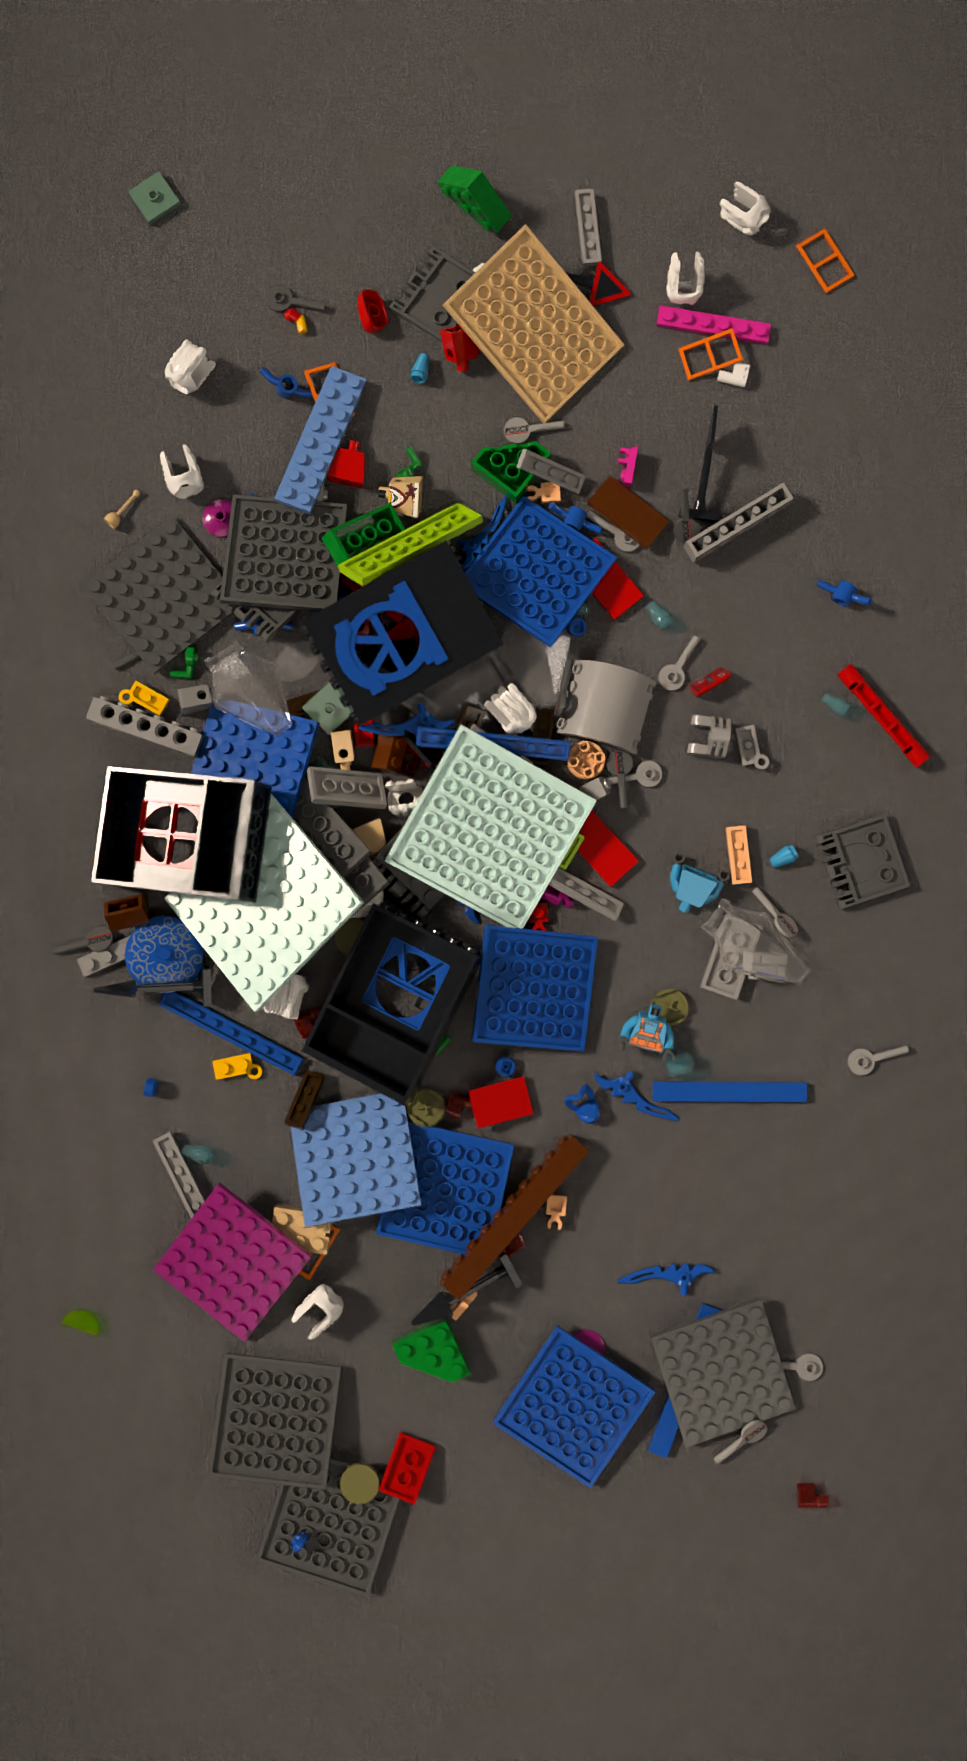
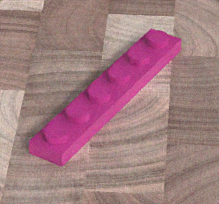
M660 305L656 327L711 336L733 328L736 340L767 345L771 324ZM730 334L723 337L732 339Z

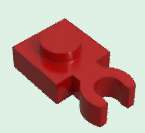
M537 903L529 917V923H534L532 930L540 928L542 931H546L543 922H548L547 903Z

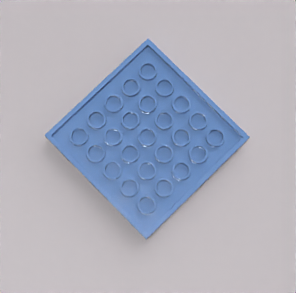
M383 1094L313 1106L304 1130L291 1127L306 1228L422 1206L406 1105L404 1106Z

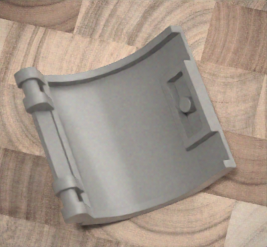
M575 660L567 687L566 699L568 704L557 721L555 733L596 740L622 749L628 754L637 755L638 749L636 748L641 741L640 733L649 701H652V690L656 687L657 682L650 679V677L621 666L599 661Z

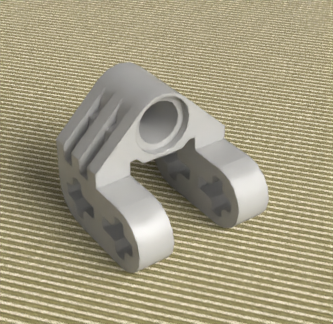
M692 715L691 726L710 729L708 745L689 743L687 754L716 759L725 758L731 736V719Z

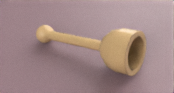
M134 490L133 495L117 513L110 512L103 518L110 527L116 529L120 524V514L136 497L140 496V491Z

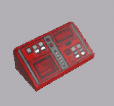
M720 667L691 684L690 689L695 697L698 698L727 681L731 674Z

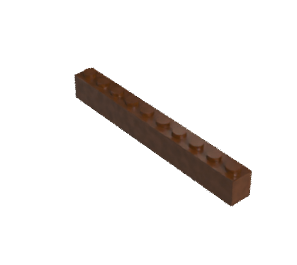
M563 1135L558 1140V1146L545 1155L544 1162L541 1165L538 1164L532 1170V1175L528 1180L522 1181L517 1193L508 1197L503 1209L497 1210L490 1224H485L481 1228L480 1235L476 1240L472 1239L468 1243L467 1250L463 1255L459 1254L453 1261L454 1265L441 1274L439 1283L458 1301L462 1299L589 1152L572 1135Z

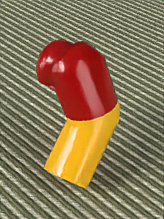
M292 308L284 313L287 321L291 322L293 320L296 322L299 334L308 332L303 314Z

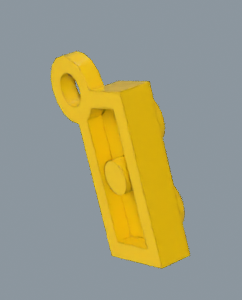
M138 681L134 682L130 690L124 689L119 693V701L121 703L129 705L134 701L160 717L170 701ZM129 694L130 698L125 701L123 696Z
M251 1053L212 1061L216 1080L246 1073L251 1079H258L262 1075V1068L258 1064H253ZM253 1068L258 1069L257 1075L251 1073Z

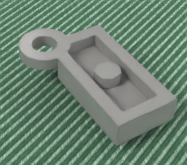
M754 725L735 728L734 732L741 765L754 764L759 770L766 769L769 765V759L766 755L760 754ZM759 759H763L765 761V764L763 766L758 764Z

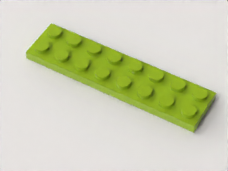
M457 502L338 565L339 572L361 586L367 585L445 540L449 541L483 522V517L481 514Z

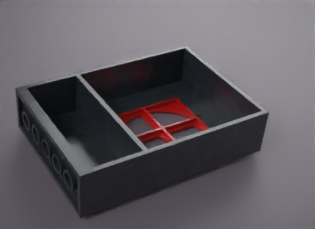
M108 767L105 775V790L102 795L103 804L100 812V825L97 832V846L94 852L95 860L91 872V882L256 903L272 786L256 780ZM165 806H171L168 830L146 828L148 818L156 810ZM181 807L190 810L198 819L197 834L177 831L178 814ZM145 836L167 838L165 860L163 862L155 860L147 852L144 846ZM176 839L196 841L194 854L190 858L177 864L172 862Z

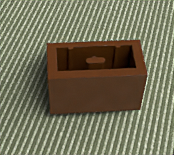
M379 734L371 767L414 779L419 757L402 736ZM408 737L416 745V739Z
M148 893L104 903V918L112 932L150 923Z

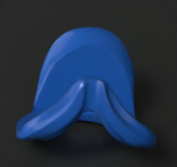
M588 1084L580 1088L578 1095H569L564 1099L565 1105L574 1111L582 1122L593 1124L600 1117L599 1105L594 1098L592 1088ZM585 1092L589 1097L588 1101L581 1106H575L572 1100H581Z

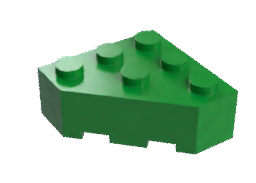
M451 165L437 181L441 187L440 191L442 194L451 199L464 213L470 215L488 232L498 233L512 217L482 171Z
M537 441L528 442V444L502 445V447L495 448L485 447L480 450L471 462V470L516 504L528 489V486L537 477L516 467L522 450H529L549 460L551 452Z
M447 1318L432 1321L393 1340L392 1347L400 1364L451 1383L470 1375V1367Z

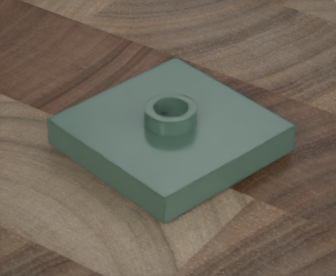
M159 171L128 191L149 225L181 205Z
M330 682L302 706V709L314 721L320 723L319 726L328 735L342 724L351 713L348 707L344 708L339 700L341 695L338 689L334 690Z

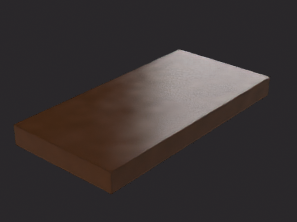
M612 476L605 480L587 502V505L646 550L670 522Z

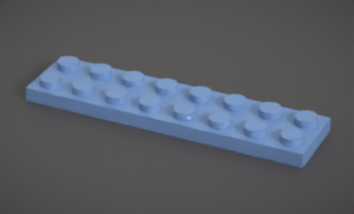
M331 366L274 497L275 502L311 515L333 459L365 388L366 378Z

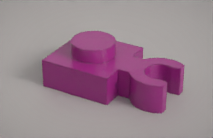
M549 885L541 898L556 905H559L560 902L567 908H571L574 905L573 902L569 901V899L574 901L572 897Z

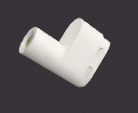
M741 362L735 363L732 373L719 370L717 381L745 387L750 365Z

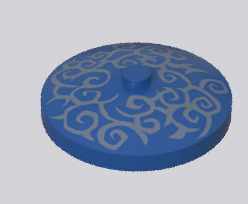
M171 916L154 917L149 919L150 923L139 925L132 932L125 948V961L130 975L139 985L192 982L196 978L203 963V947L181 919ZM166 991V992H156V993H172V992H176V991Z

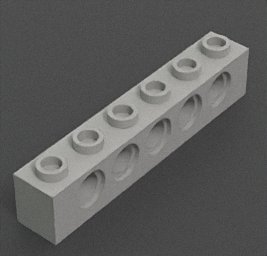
M783 482L687 540L684 549L694 563L787 507L794 498Z
M100 696L99 699L93 697L86 719L93 723L194 758L197 757L204 737L198 729L190 727V730L182 728L183 724L172 721L171 724L164 722L165 718L158 715H154V717L147 716L146 711L137 708L136 711L130 710L128 705L118 702V705L111 703V699ZM114 709L113 717L107 718V711ZM131 715L132 722L125 724L124 719ZM145 722H150V728L143 731L142 725ZM163 728H168V735L161 737L160 731ZM182 734H186V741L184 743H179L178 737Z

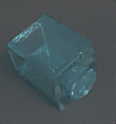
M686 1051L675 1054L672 1063L671 1056L665 1057V1065L671 1078L692 1072V1066H695L692 1054L689 1055Z

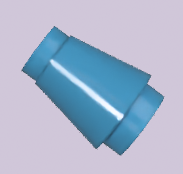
M424 353L419 355L410 371V378L413 382L423 384L428 379L429 355Z
M791 844L783 847L769 860L775 869L796 862L795 860L799 856Z

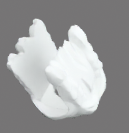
M735 182L734 199L751 210L743 212L727 200L721 199V217L744 234L754 235L759 232L761 225L769 219V204L764 196L759 195L756 191L740 182Z
M677 252L672 254L666 287L670 302L680 305L683 303L693 305L703 294L705 279L704 259L699 252L695 253L693 279L685 282H679L680 260H678Z
M186 339L181 347L173 353V357L170 358L165 368V378L169 379L173 388L184 394H189L199 389L216 365L214 361H208L205 356L207 353L205 348L198 347Z
M182 445L190 471L174 476L171 462L164 451L161 452L160 459L163 466L162 470L164 471L163 475L165 476L164 480L169 491L179 499H186L201 492L204 489V483L195 456L187 445Z
M512 683L508 685V690L500 686L498 694H492L490 697L491 701L487 700L484 704V707L501 723L506 733H522L529 729L537 718L534 705Z
M412 778L400 782L391 780L387 781L385 788L389 790L387 797L389 811L398 817L403 816L407 818L410 816L423 793V789L416 784L415 779ZM405 792L411 793L414 801L409 804H400L399 797Z
M295 974L265 1004L264 1011L268 1014L271 1012L288 1019L297 1020L304 993L309 989L306 977Z
M326 1284L318 1286L315 1291L309 1294L303 1303L296 1308L292 1318V1322H296L313 1304H317L325 1311L327 1315L312 1328L308 1336L310 1340L319 1336L326 1328H329L343 1311L344 1304L341 1296L336 1295L332 1288Z

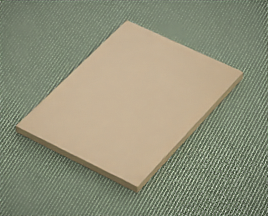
M526 224L443 304V307L542 423H546L625 345Z

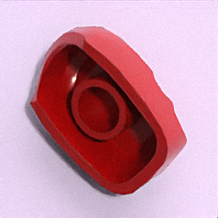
M363 290L358 295L357 303L363 329L367 333H378L389 321L387 310L377 291Z

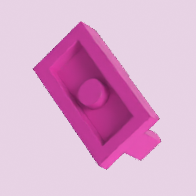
M638 446L631 447V449L622 447L619 452L626 455V458L618 459V464L626 465V470L622 469L620 481H623V486L630 489Z

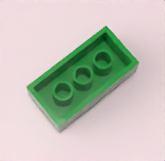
M390 502L330 529L322 537V540L338 567L342 562L406 529Z

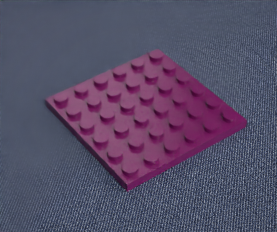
M219 1182L153 1271L245 1342L305 1266L312 1254Z

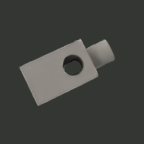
M208 684L177 690L182 716L210 709L213 704L212 701L223 699L221 689L209 690Z

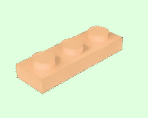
M746 825L726 827L732 885L752 883Z

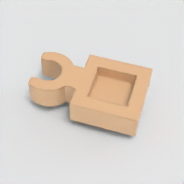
M551 482L541 483V488L528 486V491L535 492L534 496H528V499L532 502L538 498H541V504L561 502L560 486Z
M552 1194L547 1199L546 1214L551 1215L547 1221L549 1229H551V1223L556 1221L558 1222V1229L561 1230L562 1222L560 1216H565L567 1196Z
M477 1291L451 1305L450 1308L454 1314L452 1318L455 1321L478 1295Z

